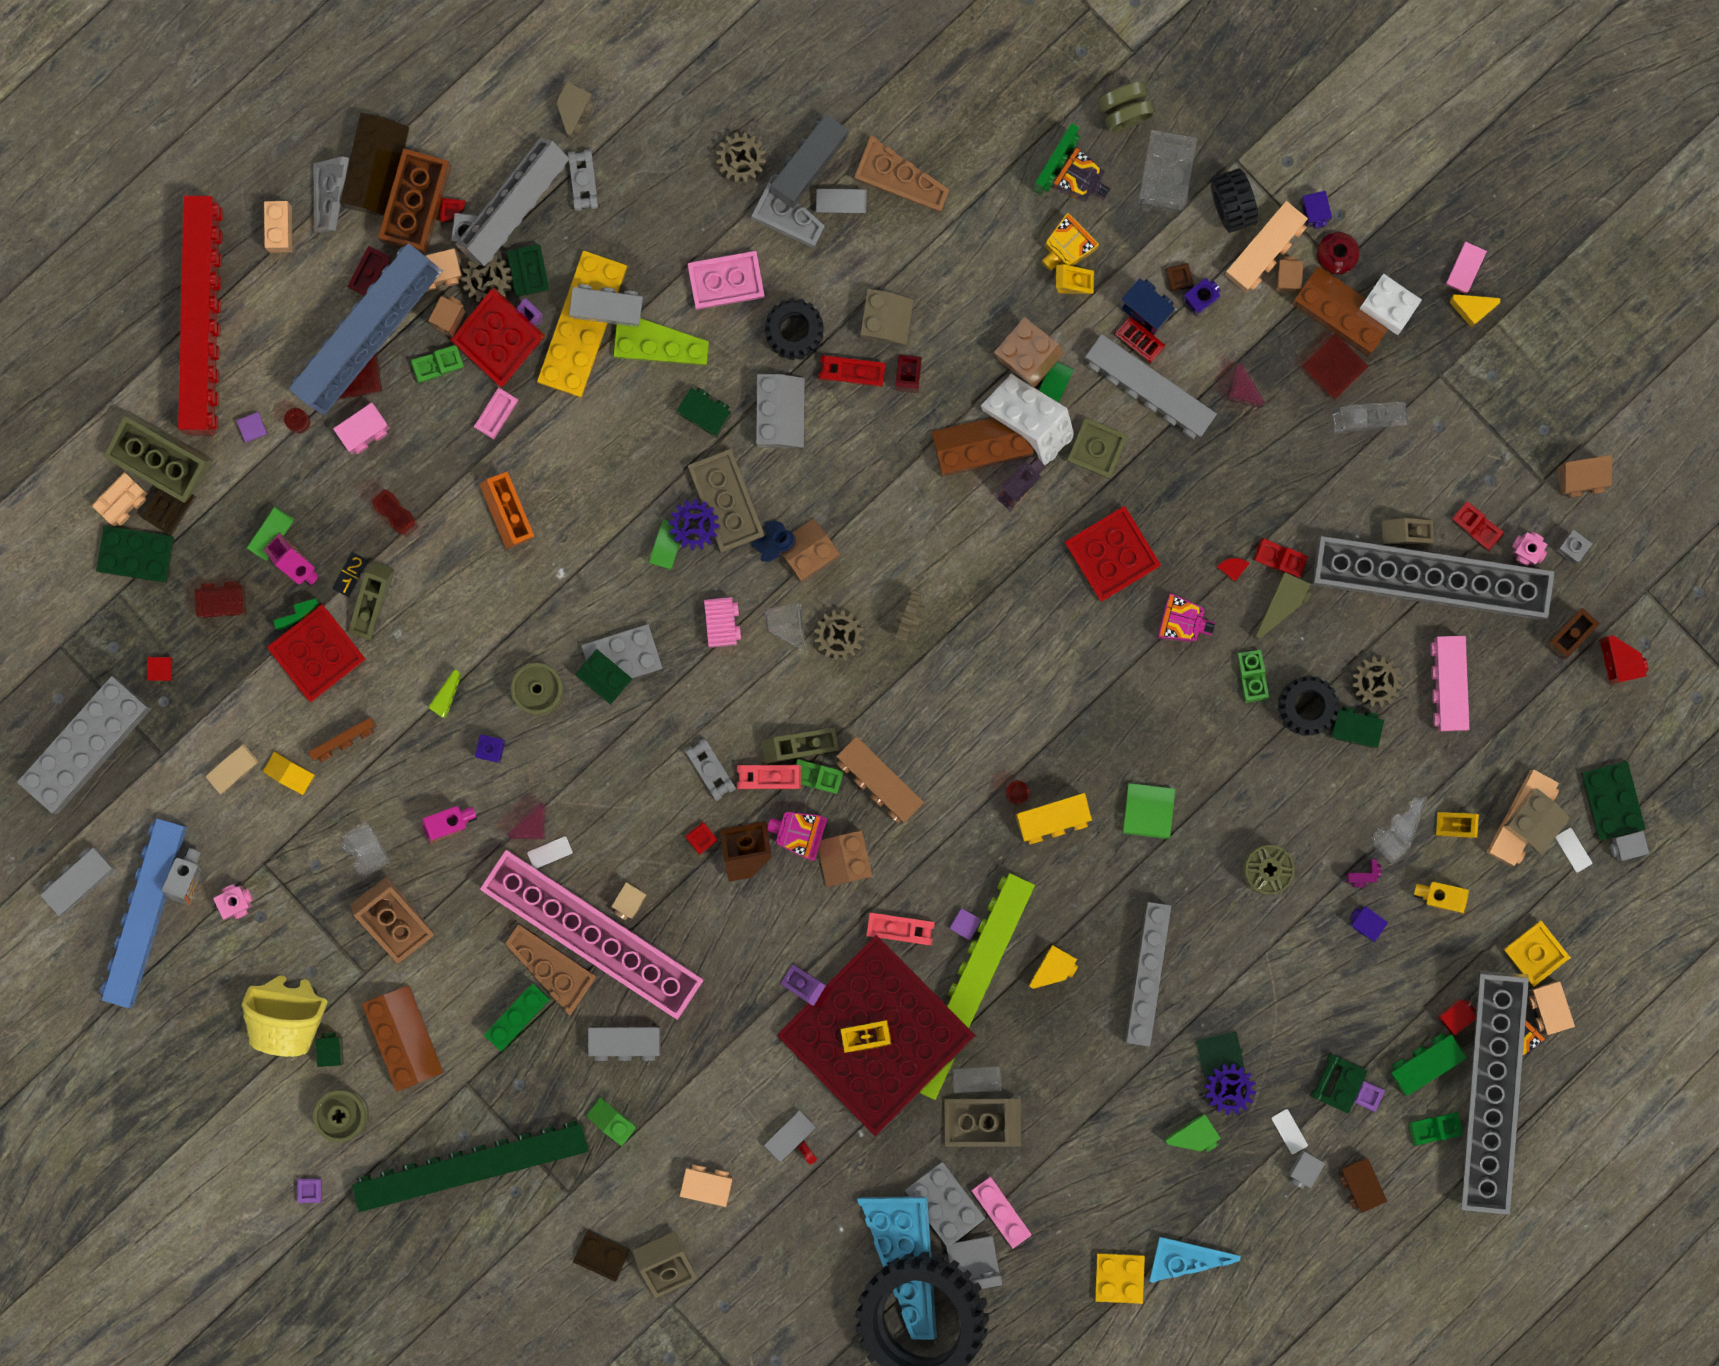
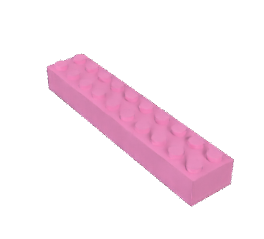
M505 850L480 888L481 891L677 1020L705 980L509 850Z

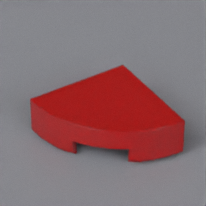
M442 198L439 221L449 222L454 220L455 213L461 214L460 212H463L466 201Z
M1231 558L1221 562L1216 568L1235 582L1250 563L1243 559Z
M803 1140L797 1148L803 1154L807 1163L811 1165L818 1158Z

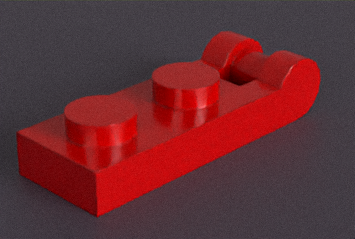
M821 356L820 358L822 368L821 372L818 373L819 380L883 387L886 363L833 356ZM831 365H838L837 373H830Z

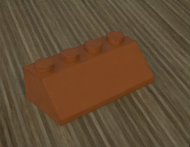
M1319 266L1292 303L1294 307L1367 357L1371 355L1388 330V328L1360 310V307L1366 300L1365 297Z
M993 417L931 431L942 477L1032 457L1034 454L1032 445L1023 436Z
M409 985L362 1003L396 1092L444 1073Z

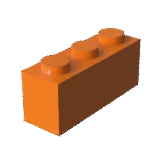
M508 471L480 484L481 490L506 550L534 537L533 531Z

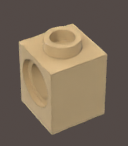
M626 882L611 906L616 909L614 914L624 920L628 917L633 919L647 894Z

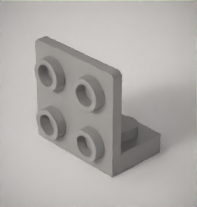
M992 1236L955 1242L949 1248L946 1246L949 1263L955 1260L960 1263L957 1267L963 1273L968 1270L972 1274L969 1279L973 1285L978 1282L982 1289L1002 1285Z

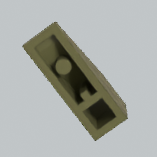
M372 562L365 571L348 633L371 640L389 592L395 569Z
M1283 573L1254 639L1259 640L1300 607L1302 603L1306 604L1312 592L1308 590L1310 584L1290 574Z
M835 728L773 737L761 741L765 764L839 751Z

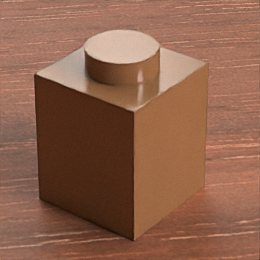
M1284 257L1283 260H1279L1276 279L1277 292L1299 293L1301 291L1303 261H1298L1296 257Z

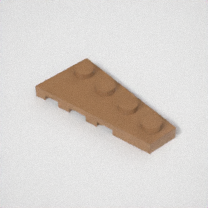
M872 135L870 136L854 180L941 213L949 189L928 174L923 173L908 160L903 159L891 148L883 145L878 139Z
M520 924L517 925L505 943L534 977L547 989L551 996L564 1008L569 1016L572 1015L597 978V976Z

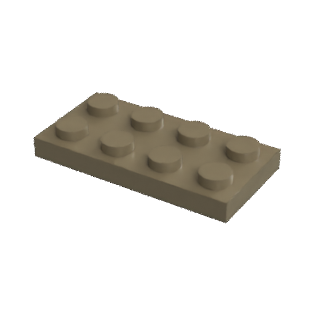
M731 449L687 465L701 502H707L706 509L708 510L713 507L714 512L711 515H718L719 517L717 521H714V524L720 525V529H714V532L718 535L716 541L721 553L765 537Z

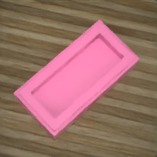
M1465 242L1445 285L1467 294L1487 251Z
M498 387L474 425V428L494 440L519 400Z

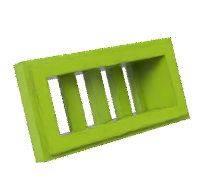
M456 669L453 670L428 706L429 709L444 719L448 715L462 674Z

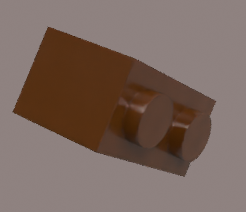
M1580 608L1547 641L1546 645L1562 660L1566 659L1600 623L1584 608Z
M1362 1157L1339 1168L1341 1174L1338 1177L1344 1188L1348 1187L1351 1196H1348L1353 1210L1358 1209L1360 1213H1363L1388 1202L1367 1157Z

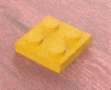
M1541 920L1503 949L1522 974L1528 975L1529 983L1532 987H1535L1571 958Z
M1097 1253L1095 1301L1143 1304L1145 1256Z

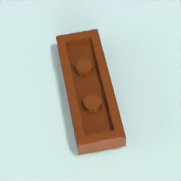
M369 717L308 753L313 761L320 760V762H324L333 756V751L339 748L343 751L353 745L352 741L356 738L361 737V739H365L374 733L373 729L377 725L373 718Z

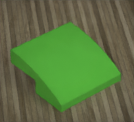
M1128 783L1123 834L1170 839L1175 789Z

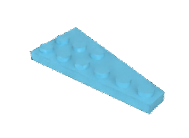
M927 1196L857 1198L859 1206H862L866 1216V1224L870 1227L873 1234L874 1244L883 1267L887 1266L895 1258L899 1257L901 1259L906 1254L912 1252L914 1256H918L921 1252H929V1257H931ZM909 1281L895 1288L893 1293L901 1306V1314L911 1339L934 1340L937 1338L933 1285L923 1281Z

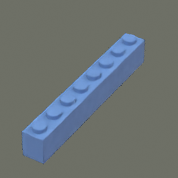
M156 819L155 823H151L148 833L151 836L149 845L144 846L141 856L144 862L142 868L139 867L135 875L137 885L135 891L132 890L128 898V904L131 905L128 913L123 915L121 926L124 928L121 936L118 935L115 941L114 949H117L115 958H111L108 964L107 972H110L108 981H104L101 987L102 1001L126 1008L134 1007L166 901L162 888L176 857L179 858L188 828L186 826L162 819Z

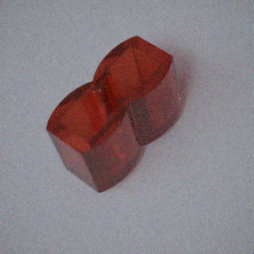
M384 489L372 499L375 509L388 519L391 527L400 535L407 538L419 527L416 518L407 509L403 508L400 500L390 491Z

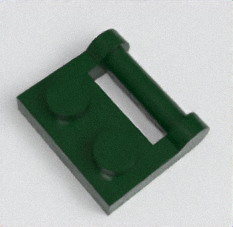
M1329 1053L1326 1058L1328 1062L1315 1091L1312 1090L1310 1097L1349 1114L1368 1071ZM1336 1065H1339L1342 1069L1330 1096L1327 1097L1323 1094Z

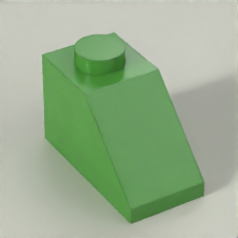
M601 1097L586 1115L601 1131L621 1146L625 1144L638 1126Z
M1201 1114L1166 1137L1164 1141L1168 1145L1196 1151H1203L1205 1149L1208 1152L1218 1145L1217 1141L1221 1138L1206 1115Z

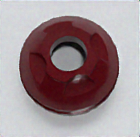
M1334 232L1328 234L1320 241L1317 248V259L1325 271L1335 275H1342L1351 271L1357 264L1359 247L1355 239L1343 232ZM1338 244L1343 245L1347 250L1346 255L1342 258L1336 257L1333 253L1334 246Z

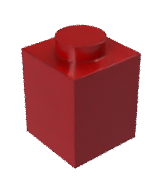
M1458 999L1437 1015V1017L1452 1035H1456L1476 1019L1474 1014L1476 1009L1468 1000L1464 1002L1463 999Z

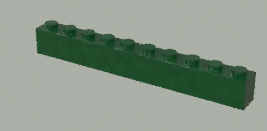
M577 1120L564 1123V1128L555 1130L554 1126L541 1129V1134L532 1136L531 1132L518 1135L517 1141L509 1142L508 1138L495 1141L494 1147L486 1148L485 1144L471 1148V1153L464 1155L461 1150L448 1154L449 1158L440 1161L438 1156L425 1160L426 1165L417 1167V1163L404 1165L403 1171L394 1173V1169L380 1172V1177L371 1179V1175L357 1178V1183L352 1184L358 1212L589 1152L590 1147L584 1124H577Z

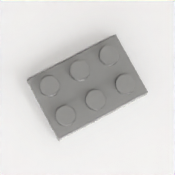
M649 624L581 645L586 660L598 649L632 679L663 669Z
M943 1162L905 1190L909 1197L927 1196L929 1223L948 1248L986 1219Z

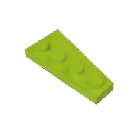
M640 318L639 327L618 324L616 326L614 358L707 366L709 341Z

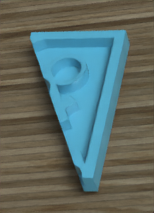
M1159 1236L1149 1282L1154 1283L1163 1279L1175 1278L1184 1274H1192L1222 1265L1239 1262L1241 1256Z

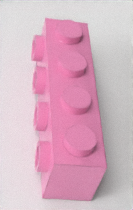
M1466 636L1436 637L1434 642L1430 644L1431 656H1435V666L1431 667L1432 680H1436V689L1432 690V700L1437 705V713L1433 714L1434 727H1437L1438 732L1468 731L1469 706Z

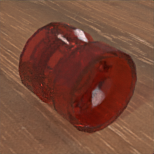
M292 408L284 416L285 425L294 433H304L310 427V417L300 408Z
M1016 780L1007 786L1005 795L1012 804H1022L1028 799L1030 790L1026 783Z

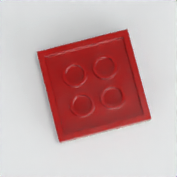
M493 288L452 337L451 341L502 388L544 339L545 335L502 294Z
M1125 506L1064 542L1100 602L1161 567L1160 562Z
M321 604L267 647L310 703L367 660L324 604Z

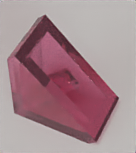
M1242 363L1235 367L1227 400L1260 408L1265 404V401Z
M540 803L507 836L510 839L545 840L546 806Z

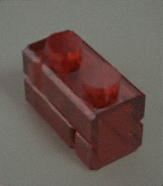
M236 581L224 582V587H215L214 583L201 584V589L194 590L196 616L198 618L247 615L245 587L238 585Z

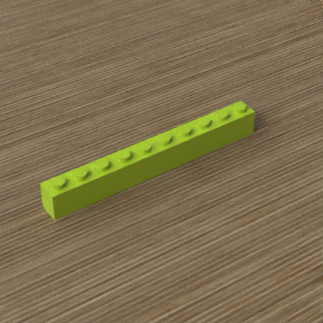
M1010 873L1007 877L1002 876L997 887L1001 891L997 899L992 898L987 910L991 911L987 920L982 919L977 930L981 934L977 941H972L967 953L971 954L967 963L962 962L957 973L961 977L957 984L952 983L947 996L951 997L947 1006L968 1027L971 1025L1035 887L1034 884ZM954 1059L920 1092L921 1094L936 1100Z

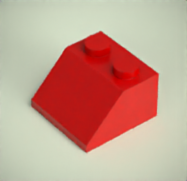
M1613 635L1599 639L1610 685L1647 676L1648 663L1646 658H1642V654Z

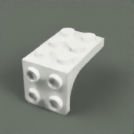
M1012 374L981 405L983 412L1023 436L1033 446L1038 454L1040 463L1043 465L1054 460L1058 452L1065 445L1069 444L1073 438L1074 431L1068 409Z

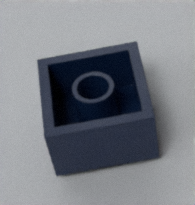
M1139 278L1123 296L1118 307L1155 336L1172 316L1175 310L1173 307L1174 303L1166 295L1161 297L1155 291L1156 287L1147 279L1143 281Z

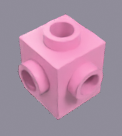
M1527 532L1522 536L1518 535L1512 545L1514 550L1511 555L1516 558L1515 561L1525 567H1532L1537 562L1541 564L1547 554L1545 548L1548 544L1543 542L1544 538L1539 534ZM1528 545L1533 546L1535 548V552H1530L1528 550Z
M232 884L222 889L223 894L213 898L223 920L233 916L237 920L248 914L247 910L252 908L250 903L253 901L252 895L243 886L236 887L235 884ZM234 898L237 900L236 905L233 904Z

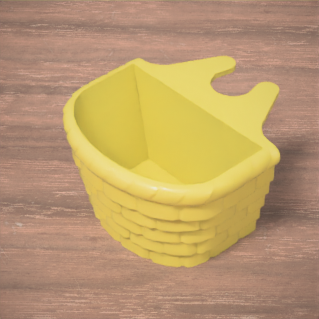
M283 975L274 978L262 986H249L241 1005L244 1011L243 1017L248 1031L249 1045L258 1051L276 1056L294 1057L306 1054L312 1045L328 1001L325 998L318 997L314 993L310 982L305 979L300 981L298 988L285 987L283 984L286 982V977Z

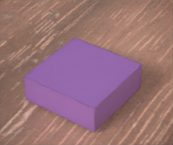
M259 412L236 420L245 443L268 435Z
M961 908L950 929L970 940L982 920Z
M1363 1081L1354 1102L1376 1112L1385 1090Z
M322 1178L297 1179V1203L322 1202Z

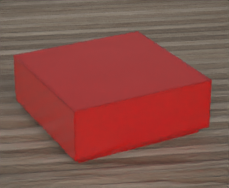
M148 657L147 681H172V657Z
M704 822L685 836L699 855L718 841Z

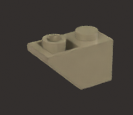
M566 82L556 103L567 136L573 140L575 135H580L584 127L582 121L586 114L590 115L595 103L592 102L593 96L591 93Z

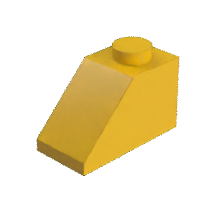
M1051 945L1028 986L1034 989L1064 981L1068 976L1072 978L1078 968V965L1075 964L1077 959Z

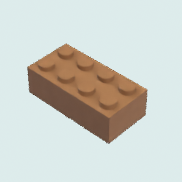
M857 736L836 756L839 760L837 765L846 774L851 772L856 777L854 782L863 791L868 788L873 793L870 798L879 807L884 804L890 810L887 814L897 824L900 821L904 824L924 804Z

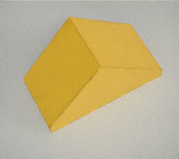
M1454 294L1450 298V304L1470 327H1473L1500 303V298Z
M275 751L262 771L277 782L304 795L315 776Z
M1437 812L1436 836L1477 838L1479 814Z
M887 1020L841 1029L845 1053L891 1044ZM868 1029H876L878 1042L870 1043L869 1039L873 1038V1035L868 1034ZM865 1031V1035H862L861 1038L866 1039L867 1044L855 1046V1043H861L859 1032Z

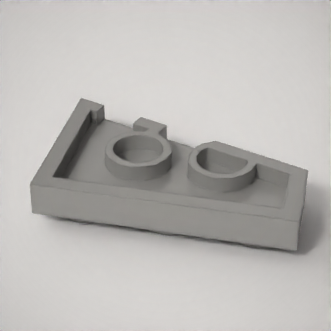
M338 157L313 164L314 233L322 234L336 231L340 201L349 162L348 157Z
M769 180L751 219L814 249L825 226L799 203L794 208H791L770 193L771 184Z

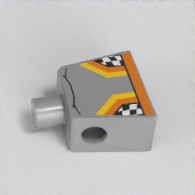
M187 848L184 859L176 857L162 888V893L167 899L186 906L190 905L202 872L199 865H197L200 852ZM189 871L187 875L182 876L183 872Z

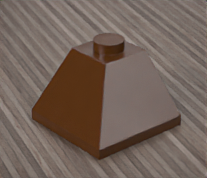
M766 821L720 830L724 862L729 882L752 878L772 857Z

